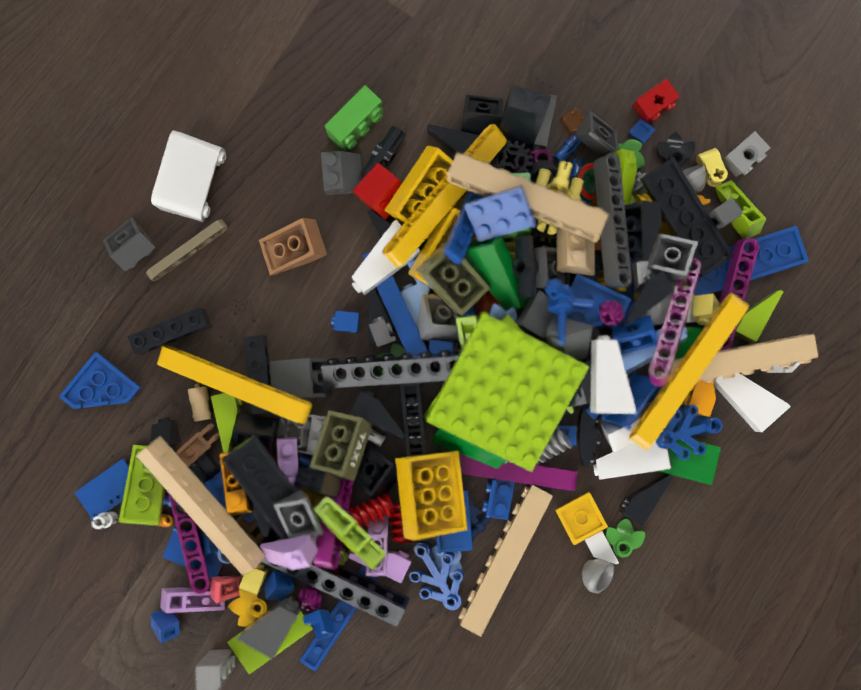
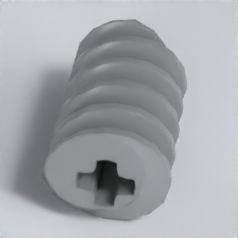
M558 427L556 428V435L552 434L536 466L540 465V462H546L547 458H553V454L557 456L560 454V451L565 452L567 447L572 448L568 436Z

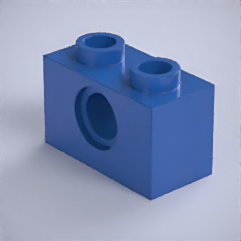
M651 315L637 318L629 325L622 326L619 323L616 326H611L614 340L618 342L621 355L658 344Z

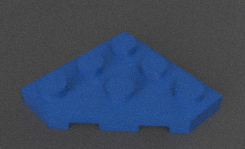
M577 274L571 285L575 299H592L593 306L592 308L573 306L572 313L568 314L566 319L596 327L605 324L601 321V313L598 310L607 300L609 302L616 301L623 307L621 313L625 314L632 299Z
M95 352L60 394L59 398L73 409L130 403L142 387L99 352Z

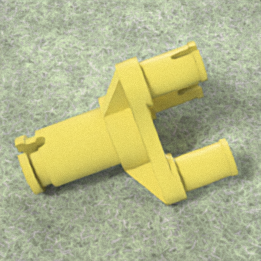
M560 162L557 176L550 184H548L551 175L550 170L539 169L535 185L541 184L550 191L564 193L573 200H581L580 193L584 184L582 179L572 178L569 189L568 178L572 168L571 163L568 162L564 170L566 162ZM539 219V224L537 225L539 231L544 232L546 224H549L547 234H555L557 232V226Z

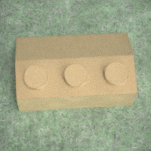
M557 227V271L595 275L594 241Z

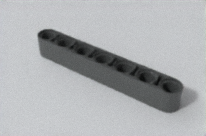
M609 153L595 160L594 176L597 207L609 214L600 237L605 284L609 289L614 290L629 286L632 276L620 160L616 154Z

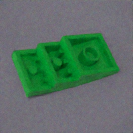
M680 439L675 440L682 448L689 449L690 457L687 460L679 459L676 452L668 448L667 452L671 469L659 471L712 485L721 447L703 443L706 446L705 454L695 455L690 446Z

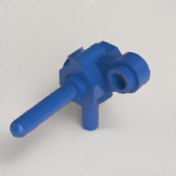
M550 280L546 283L548 311L558 316V343L564 345L566 343V316L572 313L573 306L592 308L593 300L575 299L573 288L562 284L559 280Z

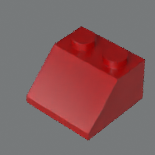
M377 162L355 186L352 192L382 219H386L390 214L385 211V208L402 182Z

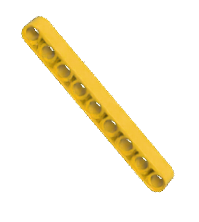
M495 124L489 125L464 154L471 156L476 161L490 163L506 144L507 139ZM446 174L386 244L382 253L395 267L402 266L464 194L466 189L447 182Z
M730 293L723 300L669 377L668 382L662 387L630 433V440L644 450H648L653 445L741 320L749 304L733 293Z
M162 345L157 365L294 422L306 424L312 403L175 347Z

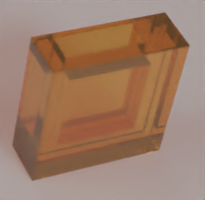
M577 107L561 117V121L570 134L576 132L584 119V116Z

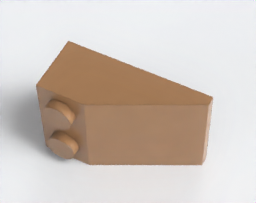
M301 218L259 240L270 275L311 263L327 255L316 219Z

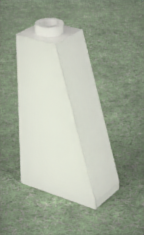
M397 220L391 224L352 276L354 281L352 286L358 293L362 292L364 296L420 254V250L417 248L402 266L395 267L382 253L386 244L402 227Z
M598 336V340H591L590 412L636 414L617 340H610V336Z
M740 373L735 374L734 378L723 379V376L716 377V381H713L716 389L755 432H763L791 407L788 403Z
M652 402L644 406L632 423L629 431L624 427L606 422L603 419L600 420L605 438L613 452L634 443L629 439V435Z
M656 442L648 450H644L636 443H632L616 452L597 459L596 464L593 465L595 476H599V480L671 469L667 449L659 448Z

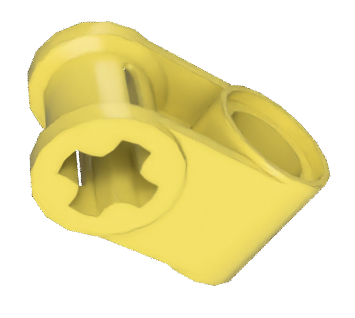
M716 148L696 155L697 165L705 166L707 185L716 187L727 178V170Z

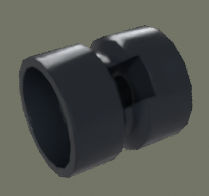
M207 452L198 457L197 464L192 463L188 466L203 485L210 481L209 477H214L222 470L220 464Z

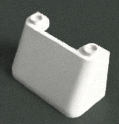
M173 130L169 136L153 189L152 204L162 211L204 222L205 218H208L210 214V207L206 199L215 168L220 166L221 163L223 164L226 159L224 148Z

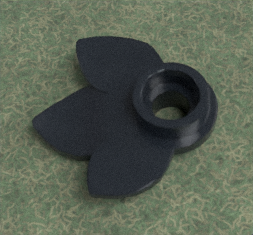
M674 132L668 138L667 143L658 142L657 149L659 155L666 159V161L673 157L677 158L678 165L681 168L685 160L693 156L695 142L683 143L680 135Z

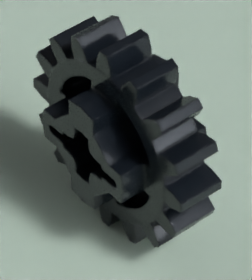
M508 140V145H504L492 159L494 161L491 162V166L498 170L504 169L514 173H529L527 169L533 168L532 163H530L533 161V156L530 155V149H526L525 143L519 146L518 140L514 144ZM508 157L515 161V166L509 162Z

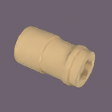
M195 384V388L188 389L189 401L193 412L192 418H194V422L212 419L207 386L200 387L199 384Z

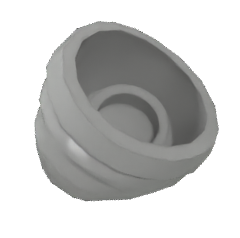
M698 165L682 170L695 193L703 191L706 184L705 166Z
M601 559L588 560L582 569L583 583L589 592L600 593L605 590L614 575V565Z

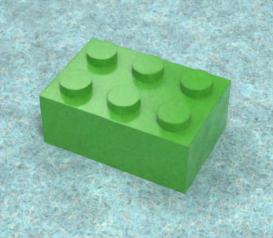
M365 85L324 126L328 137L344 152L348 149L351 150L357 144L356 140L360 136L364 137L370 131L369 127L374 122L378 123L383 118L382 100Z

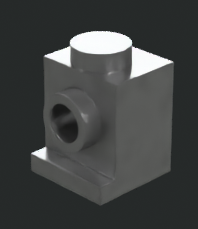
M383 316L373 319V323L369 324L378 348L396 341L394 336H390L393 333L389 322L385 323Z

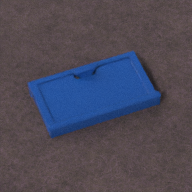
M635 371L628 378V383L636 414L603 413L601 416L604 421L624 427L628 431L657 387H660L653 385L650 377L639 375Z
M126 459L120 460L75 492V495L89 513L91 520L103 512L110 511L123 501L129 469Z
M463 491L468 530L436 536L438 554L473 550L468 491Z
M175 526L163 558L186 567L177 527ZM189 540L186 543L189 549L197 547L196 542L193 540ZM201 540L210 577H218L223 563L218 559L217 554H212V550L211 556H206L204 544ZM197 559L191 561V565L194 568L202 566L201 561Z

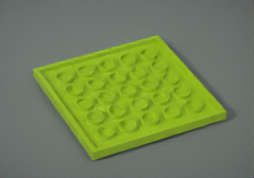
M482 312L426 417V421L532 472L589 366Z

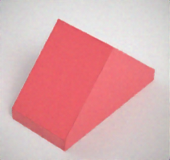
M241 575L210 577V597L219 603L239 596Z

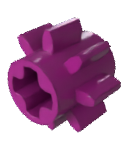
M607 300L598 310L601 313V321L606 325L614 324L616 326L625 316L621 313L623 307L616 301L609 302Z
M307 586L305 590L301 589L298 596V602L301 603L300 607L306 611H313L315 607L319 608L323 596L319 594L320 590L313 586Z

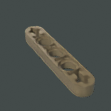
M223 219L215 221L148 269L146 274L151 281L160 279L223 234L228 229V226Z

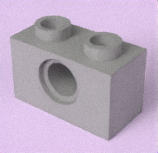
M754 131L723 158L722 161L735 177L741 173L745 176L753 169L751 165L755 161L759 163L767 156L765 152L770 147ZM744 152L749 154L750 159L744 157Z

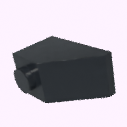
M169 417L158 419V423L152 425L150 444L160 436L168 445L180 443L177 421L170 420Z

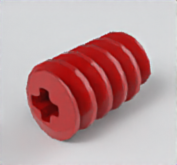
M386 493L383 494V500L380 497H376V503L373 500H369L368 506L365 503L361 504V509L355 506L354 513L349 509L351 517L361 529L363 524L370 528V521L377 525V518L384 522V515L391 519V512H394V509Z
M400 502L393 503L394 512L391 513V517L394 520L389 522V525L395 526L390 532L395 533L396 536L392 537L391 540L396 541L398 544L415 542V540L404 538Z

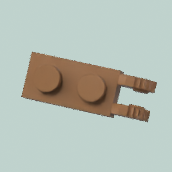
M212 423L207 425L201 432H197L176 452V455L187 467L195 463L198 457L207 452L212 447V444L220 438L219 432L215 433L209 441L204 437L213 429L214 425Z

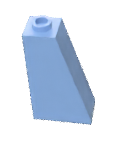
M685 327L679 344L683 343L688 337ZM662 328L656 331L658 341L660 338ZM669 336L666 339L674 340L675 338ZM657 345L622 354L621 357L626 375H630L633 371L651 362Z

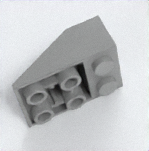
M309 414L306 424L297 423L280 416L277 438L296 437L297 452L314 455L327 416Z

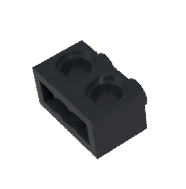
M299 467L293 486L337 498L342 478Z

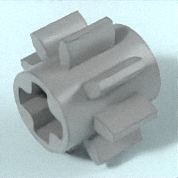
M636 173L632 190L634 195L648 193L640 178L647 175L646 173Z

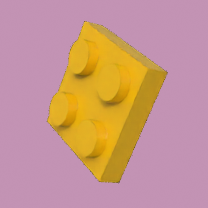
M590 492L555 509L573 545L608 527Z

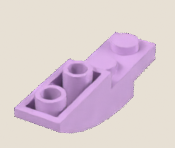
M277 438L278 466L291 484L294 485L298 471L297 438ZM294 486L297 492L300 491L299 487Z
M384 515V522L377 518V525L372 521L369 522L368 535L372 537V541L384 550L387 555L374 570L366 565V576H387L389 521L388 516Z

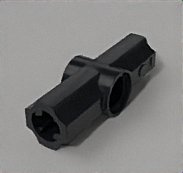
M392 126L382 142H379L373 149L372 157L361 171V174L365 176L377 162L384 168L389 166L406 134L399 128Z
M533 236L516 237V260L513 262L512 269L518 279L519 298L536 297L535 275L538 273L539 264L534 259Z

